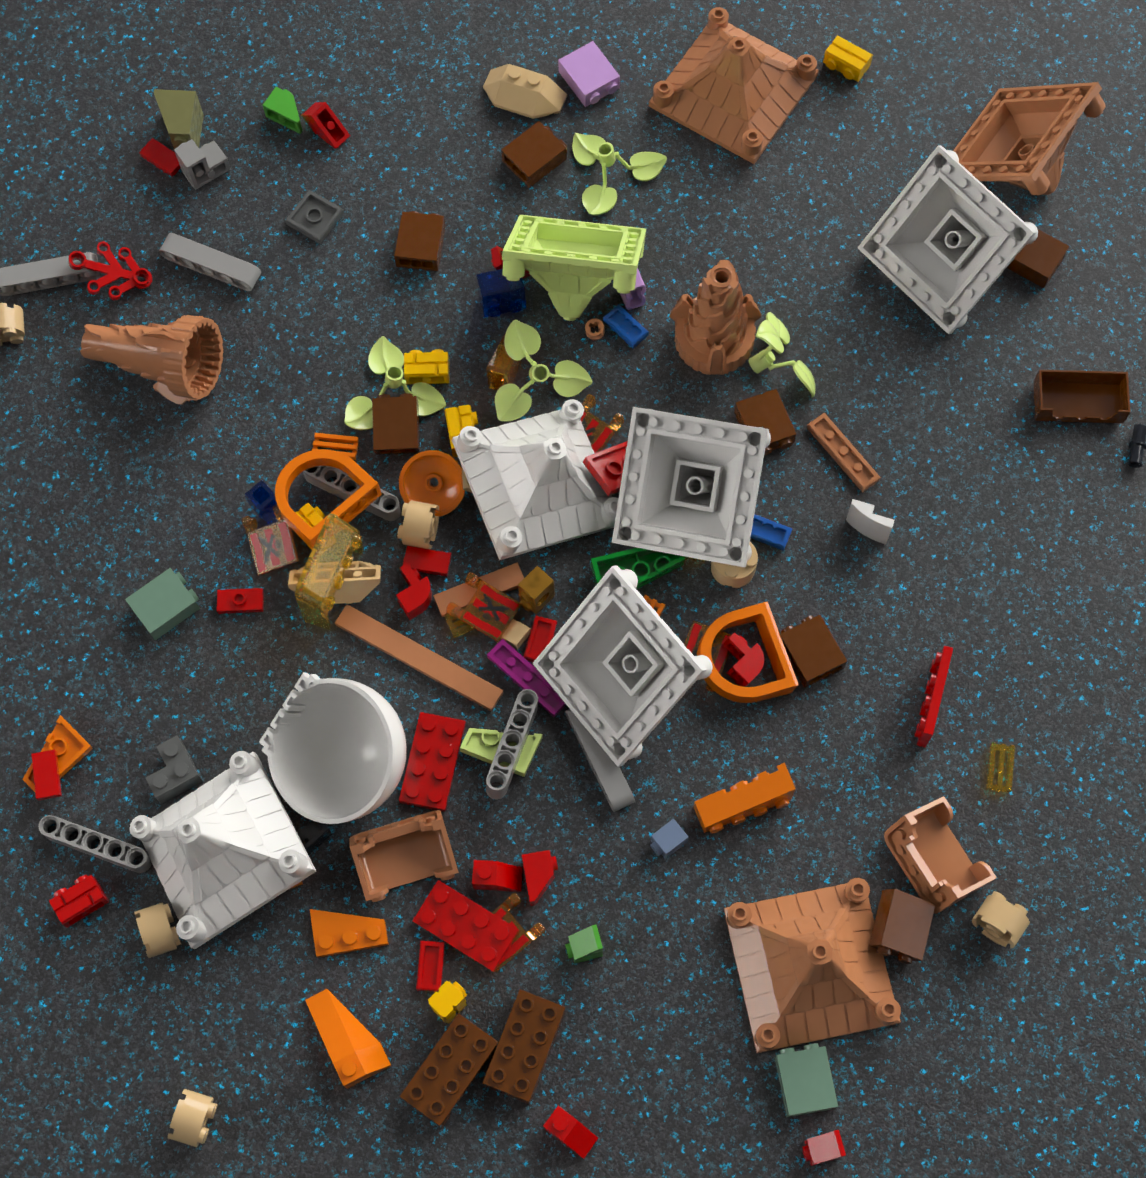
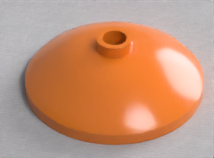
M427 450L414 455L405 463L399 476V490L405 503L413 500L439 505V511L435 510V516L440 517L450 513L460 504L465 494L463 490L462 467L452 456L441 451ZM432 478L438 480L437 486L431 484Z

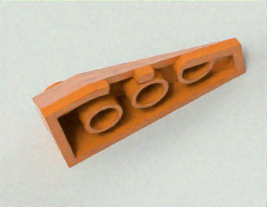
M328 989L305 1000L332 1063L346 1089L391 1066L381 1043Z

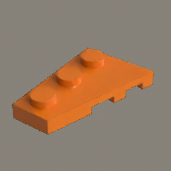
M60 715L54 730L47 736L46 743L41 752L54 749L57 751L59 776L61 779L93 748ZM31 764L23 777V781L35 792L33 765Z
M310 909L317 958L389 945L384 919Z

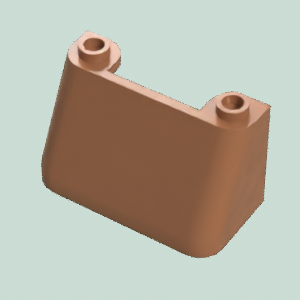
M944 796L904 815L888 828L884 834L888 848L919 897L935 904V914L952 906L997 878L991 867L985 862L979 861L972 864L947 825L953 819V810Z
M440 810L430 811L364 831L349 838L350 850L366 901L372 900V902L383 900L386 898L385 894L389 892V889L435 875L436 878H441L444 881L453 878L454 874L459 873Z

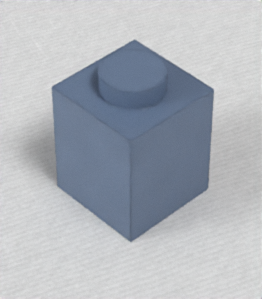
M672 819L651 835L652 844L650 846L658 856L662 854L666 859L688 842V836L675 819Z

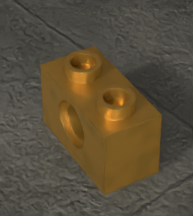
M538 566L518 584L519 603L528 612L531 610L537 614L555 596L554 580Z

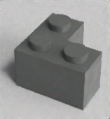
M178 735L156 746L166 767L147 776L146 780L155 798L161 804L203 782Z

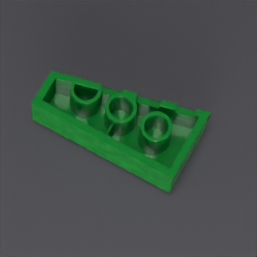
M633 548L591 558V568L596 585L612 566H618L621 570H632L638 579L637 590L683 566L685 556Z

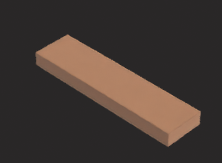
M825 413L807 424V429L862 493L880 481L881 477Z
M517 562L433 596L441 616L445 617L472 606L476 598L483 602L485 599L483 597L484 593L480 589L484 584L501 595L518 588V584L524 579V576Z

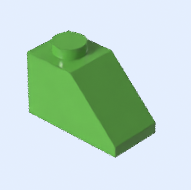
M275 87L263 104L265 116L301 134L303 130L293 94L286 89L282 90Z
M592 925L568 936L569 943L565 944L568 958H573L575 964L603 956V947L597 925Z

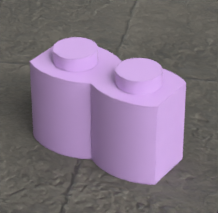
M638 268L635 289L631 290L628 294L620 293L627 310L643 306L646 301L644 296L646 286Z

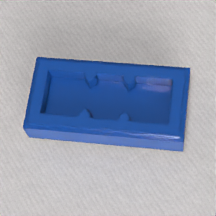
M619 304L603 317V321L633 349L649 335V332Z
M754 514L750 538L784 551L792 528Z

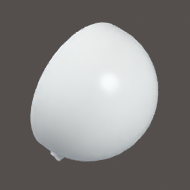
M303 672L294 686L298 691L292 690L282 705L283 709H280L270 724L272 728L268 727L259 741L264 746L262 751L268 756L272 779L284 800L296 812L310 820L326 824H338L362 818L380 807L390 797L401 779L406 762L407 748L402 723L390 703L372 688L353 680L339 678L320 679L316 674L309 675Z

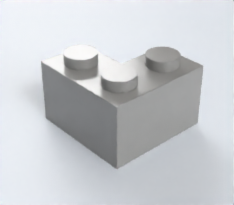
M191 139L174 149L182 173L195 190L231 170L227 157L215 141L204 144L199 149Z

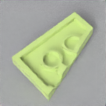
M469 728L460 746V752L492 764L503 733L497 730ZM534 733V735H528L514 771L515 774L525 777L543 734ZM513 741L507 743V745L509 746L518 745L516 742ZM508 762L499 763V765L502 767H508L510 765Z

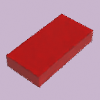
M154 138L139 152L141 157L171 177L181 168L175 152Z
M407 546L403 565L408 563L411 569L416 568L418 572L447 576L452 555L449 552Z
M535 615L523 656L527 661L534 662L554 638L558 621Z
M54 749L31 754L36 799L40 801L62 796L57 751Z
M420 942L417 991L439 992V988L442 986L445 942Z

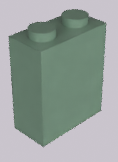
M171 568L125 599L154 640L160 638L200 609L196 602L199 600L192 588L187 590L184 586L187 582L180 572L175 574Z
M818 1043L805 1045L804 1050L795 1052L794 1048L780 1050V1054L775 1057L787 1118L836 1109L838 1103L826 1046L819 1047Z

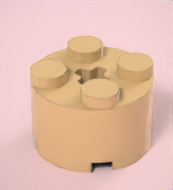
M0 303V346L2 342L7 341L13 344L22 343L25 336L23 309L15 304L14 308L7 307V303Z
M413 500L403 504L402 516H404L403 525L399 526L397 535L402 540L403 545L425 549L432 548L429 542L435 541L439 516H435V510L439 511V505Z
M751 542L749 545L752 549V555L747 561L746 567L711 561V572L718 583L724 586H732V588H739L752 580L757 567L758 554Z
M996 891L992 895L987 896L972 919V923L976 928L980 925L984 929L982 931L983 935L1001 946L1006 947L1007 944H1010V948L1015 947L1030 921L1026 916L1028 911L1023 906L1009 903L1002 894Z
M162 902L134 912L148 958L175 950L177 945L181 944L176 927H170V923L174 922L168 904L163 905Z
M184 1089L182 1094H185L186 1097L185 1100L179 1099L170 1124V1128L174 1129V1133H168V1139L198 1147L199 1143L203 1144L207 1139L209 1129L205 1128L208 1118L213 1119L218 1104L213 1103V1097Z

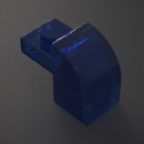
M261 480L245 493V499L254 512L276 532L279 530L278 524L285 520L277 505L275 493Z

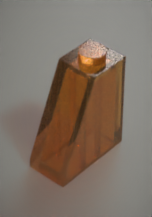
M505 334L486 368L488 387L494 390H498L505 384H513L522 359L516 361L507 354L504 346Z

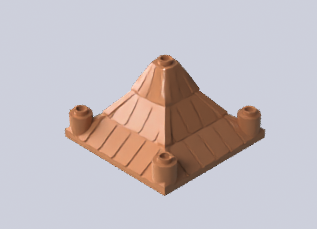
M716 7L709 12L707 26L674 68L673 72L665 81H659L654 85L653 97L649 101V107L755 164L819 74V70L816 69L817 61L809 54L801 55L796 60L775 47L764 43L760 39L728 23V12L724 8Z
M1099 82L998 89L953 151L958 155L959 163L979 181L1009 182L1014 186L1028 190L1031 195H1049L1056 190L1060 181L1065 155L1064 150L1076 127L1078 118L1083 112L1086 117L1096 118L1105 109V103L1099 94L1102 88Z
M854 878L846 884L754 903L736 902L730 907L724 908L756 1053L901 1023V1007L894 999L884 956L877 953L876 948L869 946L875 921L868 898L870 887L864 879Z

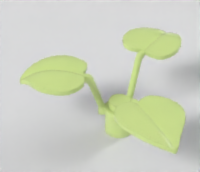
M575 133L573 137V154L579 164L590 166L597 159L602 165L603 185H591L582 194L583 206L591 215L604 214L616 204V190L611 187L606 188V167L612 166L616 159L628 170H633L634 178L640 181H650L656 178L667 161V157L660 153L639 152L631 156L629 165L619 155V152H614L613 145L605 142L603 138L596 135Z
M768 312L766 320L758 327L756 337L765 341L769 346L749 358L751 368L758 374L766 368L771 371L774 368L791 365L795 374L806 386L813 398L815 396V381L811 371L802 361L798 360L795 362L792 360L773 364L775 356L771 350L773 349L779 354L783 353L784 346L782 342L787 345L790 342V336L785 325L773 313Z
M513 320L505 334L504 346L507 354L513 360L518 361L526 357L531 363L532 367L529 370L531 380L522 386L521 389L515 384H505L497 390L495 408L499 421H513L524 416L529 411L532 399L530 395L524 393V390L534 384V382H544L548 377L555 378L553 387L563 397L575 396L593 382L588 372L574 361L564 360L558 362L555 366V374L550 373L547 366L533 361L529 355H533L539 350L541 345L540 335L533 327L518 320Z
M384 336L379 338L373 345L368 358V365L373 373L377 375L385 373V383L379 395L384 394L388 387L396 389L403 386L405 393L417 396L419 416H429L445 408L446 402L443 396L427 383H415L411 391H409L406 380H403V353ZM365 396L353 398L347 404L344 423L356 430L372 429L373 412L371 399Z

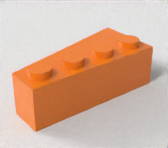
M785 763L778 765V771L769 774L764 771L757 774V777L753 778L750 783L744 780L730 787L731 791L729 792L722 789L694 801L693 807L703 832L710 831V833H716L724 829L723 825L729 823L737 825L746 820L745 817L754 814L755 817L767 813V809L774 806L779 809L789 805V801L792 799L796 788Z

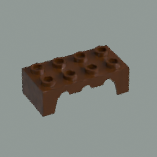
M1039 370L1033 381L1035 421L1124 423L1131 412L1128 372Z
M520 989L484 1078L483 1085L530 1104L564 1018L566 1007Z
M458 1013L400 1097L443 1128L450 1118L454 1106L466 1092L468 1086L475 1079L487 1059L493 1056L499 1042Z

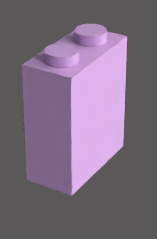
M594 41L558 60L559 73L585 107L597 103L604 96L613 94L620 88L619 74Z

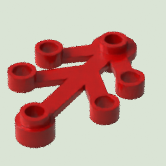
M105 241L98 243L97 253L100 256H104L109 265L87 260L85 254L81 251H73L69 255L68 264L72 269L81 270L85 268L107 274L97 280L88 282L87 291L92 295L98 294L100 288L119 278L127 279L128 281L119 286L110 287L108 295L112 300H119L123 293L134 287L146 289L152 283L151 273L145 268H139L131 256V250L127 247L119 249L118 258L126 262L131 271L121 267L111 252L110 245ZM104 246L107 248V250L101 251L100 247ZM126 252L129 256L123 257L121 253ZM79 260L81 264L75 265L73 261ZM143 277L145 281L140 282L137 278ZM96 285L98 288L96 290H92L90 286ZM116 290L119 292V295L115 296L111 292Z

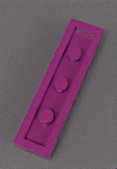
M504 639L487 654V658L523 690L529 689L534 691L538 696V704L553 717L566 706L565 702L542 674Z

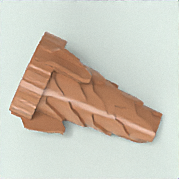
M720 260L716 266L707 272L706 278L703 277L702 283L699 284L696 298L692 299L688 294H683L669 315L675 321V347L679 352L680 358L688 366H691L692 369L707 375H724L730 371H735L745 363L754 347L755 321L762 316L752 295L746 294L743 297L735 268L728 260Z
M184 315L176 321L168 323V325L149 323L148 326H122L116 324H109V327L86 324L84 326L85 333L82 337V349L80 350L83 357L114 363L118 368L127 372L139 374L141 377L149 380L158 381L153 385L154 390L176 404L183 405L186 401H197L208 396L219 378L223 361V340L218 325L212 319L203 316Z

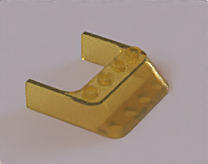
M329 513L295 589V597L304 621L326 630L331 628L328 610L331 611L333 608L336 590H340L343 585L345 569H349L352 564L353 556L351 555L353 552L361 555L364 552L362 536H360L359 530L333 513Z

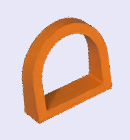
M326 449L308 451L292 459L280 472L275 486V498L282 517L314 552L382 495L378 482L354 460L343 453ZM315 466H331L342 470L361 488L316 526L310 527L289 506L288 493L292 482L300 473Z
M768 601L722 615L710 625L699 642L697 656H707L713 666L712 673L709 677L704 678V680L712 690L728 700L739 703L758 702L790 694L799 685ZM755 622L777 681L756 687H742L730 683L719 674L712 661L711 649L713 640L719 632L730 627Z

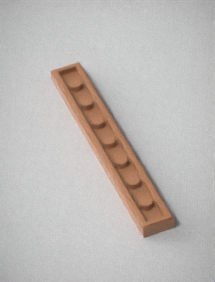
M346 604L335 621V625L491 712L504 693L502 689Z

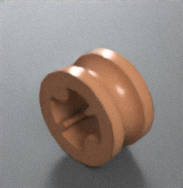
M591 319L586 323L585 331L587 337L592 340H599L604 336L605 328L601 320ZM595 326H598L599 332L595 331V333H592L591 327L595 328Z

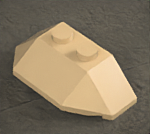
M511 64L491 69L483 85V89L495 107L532 119L560 113L567 98V94L548 76Z
M362 561L316 563L302 567L299 570H291L288 587L314 605L361 602L380 583L381 565H373Z

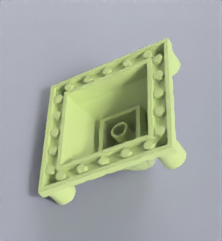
M519 215L502 252V275L509 281H519L520 278L524 277L525 269L528 270L529 274L548 291V295L558 314L564 320L574 321L581 316L592 296L610 284L611 280H613V287L619 293L628 294L631 290L635 289L638 263L640 258L643 257L646 229Z

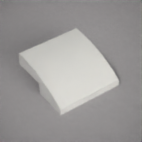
M852 499L846 521L868 538L886 544L894 520L872 514L875 505Z

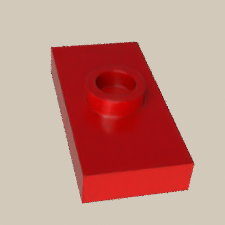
M263 588L217 590L218 614L264 612Z

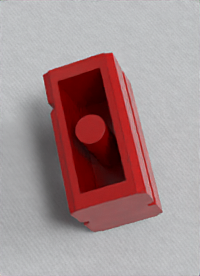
M83 875L74 881L75 885L68 889H59L53 894L54 898L49 900L61 924L66 928L109 903L98 880L93 875Z

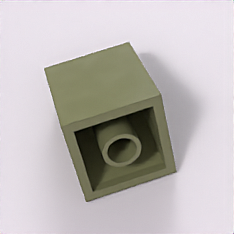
M154 89V95L174 149L191 139L199 148L204 114L196 91Z

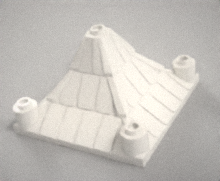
M937 146L861 242L858 249L948 334H952L956 328L962 327L966 323L968 312L1023 247L1037 239L1038 230L1033 223L1024 222L963 167L959 163L958 155L954 151Z
M567 400L561 410L482 431L473 426H466L460 431L458 436H454L452 439L499 560L614 528L619 498L612 497V495L608 496L583 464L585 457L594 454V451L580 420L583 416L584 408L577 400Z
M633 407L612 543L746 567L747 561L752 555V549L749 545L765 448L768 447L771 441L769 429Z
M612 566L532 664L617 767H620L627 760L636 758L641 754L642 742L697 680L710 676L713 666L707 656H694L663 619L659 617L650 604L646 602L643 596L636 590L638 579L632 570H621L618 566Z
M238 751L234 753L230 759V768L214 777V779L197 788V790L183 797L180 801L156 816L149 818L145 815H139L130 824V833L133 837L142 841L179 919L176 927L177 934L180 938L187 940L193 949L206 943L316 872L274 786L255 752L249 754L245 751Z

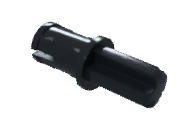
M1142 423L1134 425L1132 441L1129 443L1130 455L1128 465L1134 468L1142 467L1143 454L1146 449V425Z

